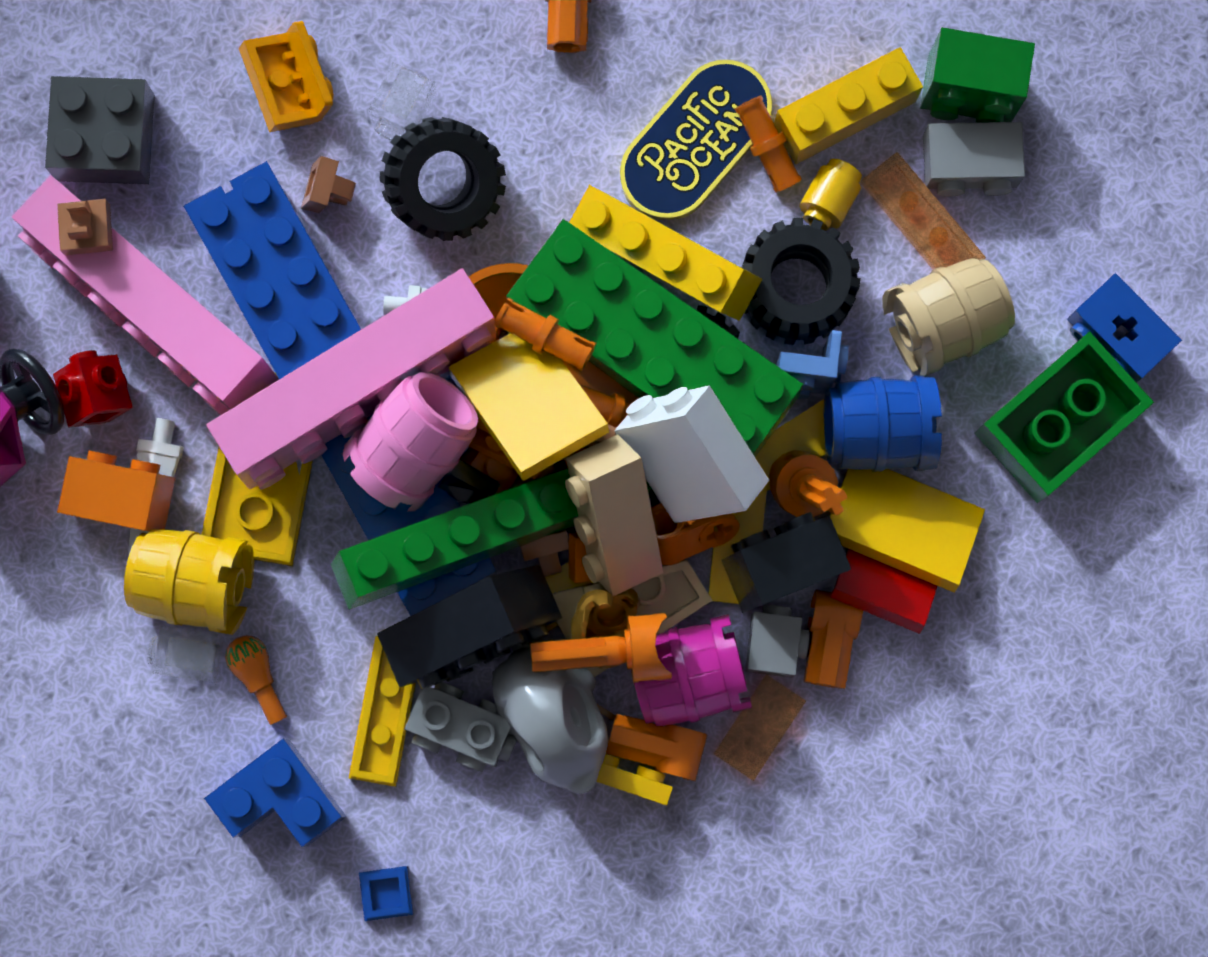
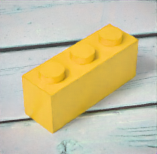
M899 47L777 110L774 125L778 133L783 131L787 139L784 145L796 165L912 105L917 101L923 85L902 48Z

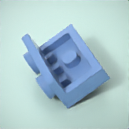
M831 331L823 347L822 357L789 352L780 353L776 365L803 383L798 399H808L810 392L825 394L827 388H831L834 382H840L841 375L846 372L849 346L841 345L842 331Z

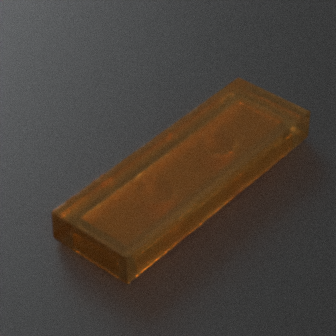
M898 152L861 180L860 183L933 270L939 267L946 268L972 258L978 260L986 259L985 255Z

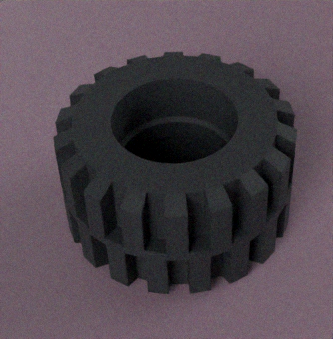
M429 117L422 119L423 123L418 125L415 123L409 124L404 127L406 132L401 137L395 135L390 141L394 146L390 153L384 152L381 160L385 163V170L380 171V182L385 187L382 194L384 200L390 204L392 213L412 230L431 239L438 237L443 241H453V236L458 235L466 238L473 235L471 229L474 227L483 229L489 223L485 219L490 212L495 215L498 212L500 205L495 203L497 196H504L506 186L500 183V176H506L505 166L498 162L497 158L501 155L496 146L491 145L488 142L489 138L482 132L451 118L442 117V119H435ZM443 151L454 152L461 157L465 165L466 180L460 194L452 201L442 205H432L426 202L420 194L418 186L420 170L424 163L433 155Z
M793 218L791 225L786 226L783 220L773 224L770 232L763 230L757 236L754 245L751 244L746 252L742 268L762 278V281L744 314L749 312L752 317L750 323L756 330L760 326L767 330L765 336L773 341L776 336L785 338L784 344L794 345L796 340H803L804 345L814 343L819 336H822L824 339L837 326L840 327L856 300L855 297L859 290L861 279L857 278V273L860 269L858 258L852 259L853 247L849 241L842 244L838 240L841 233L833 227L829 233L822 230L823 222L813 219L811 226L803 225V218ZM789 259H802L812 263L820 270L825 279L826 290L823 297L814 303L798 305L786 301L773 287L771 274L774 268L779 263Z

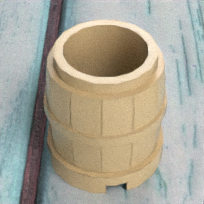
M972 258L946 268H936L928 276L910 285L902 283L886 290L882 296L884 315L893 312L896 326L889 328V331L904 362L912 372L921 369L920 376L923 375L924 377L939 371L945 363L964 356L971 357L978 354L981 349L1007 336L1009 329L1015 325L1014 305L1009 290L995 266L984 259Z

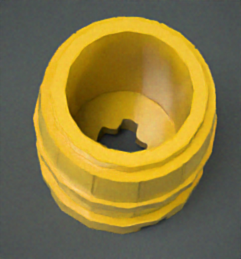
M152 529L148 533L142 532L132 545L124 575V597L128 607L134 608L137 614L166 621L168 624L208 627L209 631L233 635L239 629L247 607L238 605L242 599L244 587L249 589L252 587L254 576L253 547L246 545L248 543L246 540L229 537L221 540L189 530L183 532Z

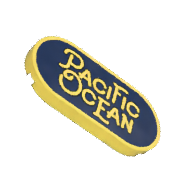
M716 60L699 67L687 78L633 140L623 155L620 166V180L625 198L634 209L655 220H672L689 216L706 201L750 150V147L753 146L735 108L762 95L763 102L771 116L772 99L770 90L765 80L756 70L739 61Z

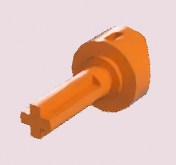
M793 450L782 454L773 462L769 473L770 489L774 500L783 510L796 517L812 512L813 517L825 511H829L834 515L841 514L844 511L840 502L847 499V495L843 489L838 487L835 470L826 460L808 451Z
M656 613L652 615L628 616L627 630H624V637L605 636L530 643L532 672L617 666L626 663L627 670L631 669L633 683L651 680H671L672 673L659 660L655 647L656 633L661 623L667 618L666 613Z

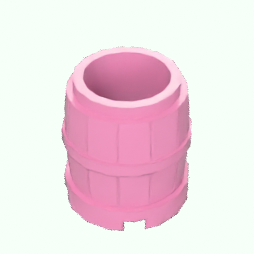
M420 372L405 378L384 401L381 400L378 403L374 414L365 427L357 430L345 444L342 454L345 462L350 455L351 461L355 465L350 474L355 482L371 497L385 506L394 509L401 502L411 505L408 511H416L434 493L435 485L443 476L452 471L459 463L461 455L475 437L478 416L469 399L456 386L435 374Z

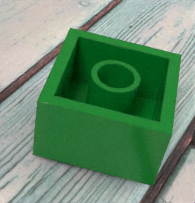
M941 27L928 55L920 109L931 110L930 115L940 120H955L960 115L976 118V123L1012 122L1027 98L1035 43Z

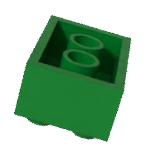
M1089 331L988 419L974 434L1036 503H1039L1140 416L1154 401Z

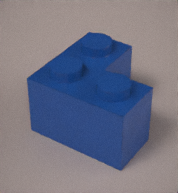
M285 738L281 739L204 798L233 838L242 837L276 811L301 847H306L347 817L293 743Z

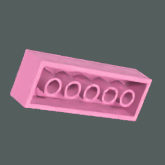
M52 175L43 182L12 216L23 229L18 237L52 269L54 268L85 298L88 297L110 320L128 332L154 358L161 351L157 358L187 387H190L196 381L197 384L192 389L218 414H224L279 380L263 357L113 228V251L65 256L60 251L57 204L81 200Z
M461 268L207 423L206 426L233 470L249 489L257 485L260 489L268 488L286 475L283 469L299 459L302 464L308 463L327 450L325 443L340 434L344 438H348L357 430L365 427L368 422L367 418L374 414L378 403L381 400L384 401L408 376L426 372L444 379L450 375L449 366L491 344V341L497 338L494 316L464 269Z

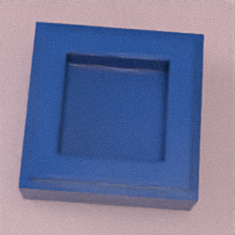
M408 866L359 872L364 921L414 914Z

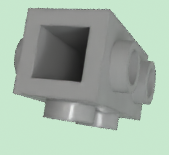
M444 682L436 684L435 688L429 687L420 691L405 726V730L415 734L411 743L437 754L441 745L459 752L456 762L483 772L486 764L496 768L499 759L508 762L517 739L514 735H508L511 725L508 724L507 719L497 715L495 703L482 699L479 707L461 700L464 693L463 690Z

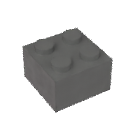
M51 76L45 168L59 182L149 185L155 95L145 79Z

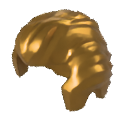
M630 588L616 596H612L607 590L599 589L588 591L582 595L571 620L572 639L605 636L624 637V630H627V617L636 616L640 603L634 588ZM605 666V668H613V667H616V666Z

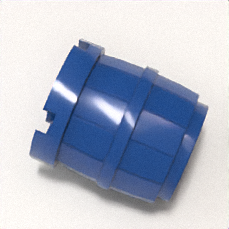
M912 376L910 380L870 377L868 380L839 382L835 384L834 388H827L824 397L823 416L825 452L829 464H837L839 469L871 470L872 472L913 467L915 471L937 469L941 455L942 433H936V417H942L939 389L934 377Z

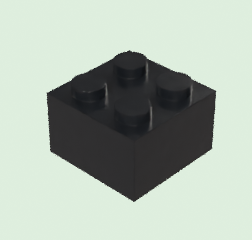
M809 512L775 527L776 536L772 538L766 529L730 545L734 554L722 559V563L742 613L851 570L830 515L815 520L812 512Z

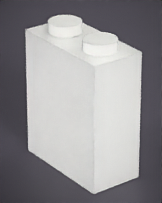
M710 385L692 390L681 387L666 396L652 398L650 395L643 396L627 408L626 413L628 415L614 430L642 458L645 478L674 523L746 511L769 481Z

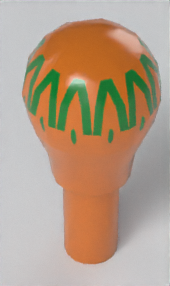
M244 635L237 637L226 649L225 660L227 667L246 686L250 693L255 694L269 724H275L286 718L287 715L271 685L274 680L270 672L267 648L255 636Z

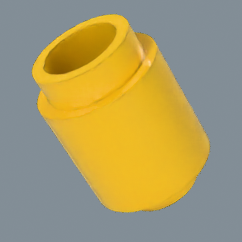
M835 158L830 159L827 165L821 166L799 204L801 211L804 213L803 219L810 226L813 219L823 222L821 229L824 231L832 227L835 229L840 228L861 190L859 182L862 179V174L848 162Z

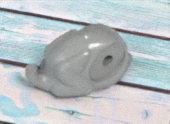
M530 643L512 647L513 652L507 660L499 664L492 672V687L497 715L507 719L508 724L511 725L508 735L515 736L533 773L541 781L577 794L589 792L595 787L609 741L607 726L593 695L596 682L595 677L587 668L533 673Z

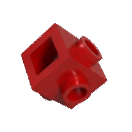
M95 350L83 351L70 356V363L53 374L55 385L62 399L68 428L107 423L133 408L127 389V379L122 372L118 354L98 356Z

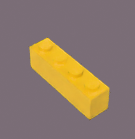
M590 184L569 223L613 253L720 313L738 321L741 320L762 281V278Z

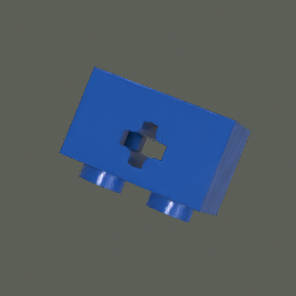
M1116 273L1067 318L1073 325L1070 328V332L1077 342L1090 331L1136 383L1182 341ZM1122 325L1128 332L1124 338L1118 340L1114 337L1113 333Z

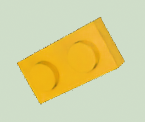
M605 754L596 782L667 806L673 787L663 784L666 774L640 765L636 774L617 768L620 761L619 758Z

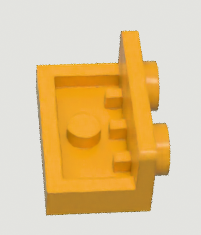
M303 21L293 22L287 32L283 34L244 40L238 48L269 133L319 122L333 106L334 94L331 82L322 73L317 59V44L314 38L308 35Z

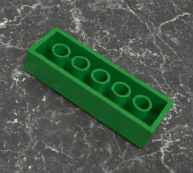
M562 219L506 295L507 299L511 298L514 302L545 318L549 315L558 318V325L589 341L597 343L589 362L638 398L647 395L657 398L666 396L681 387L692 390L710 385L755 458L796 402L803 387V383L565 219Z

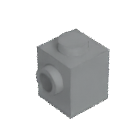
M763 605V613L754 612L751 615L745 672L790 678L796 675L798 658L806 659L809 630L801 629L802 618L791 616L792 608Z

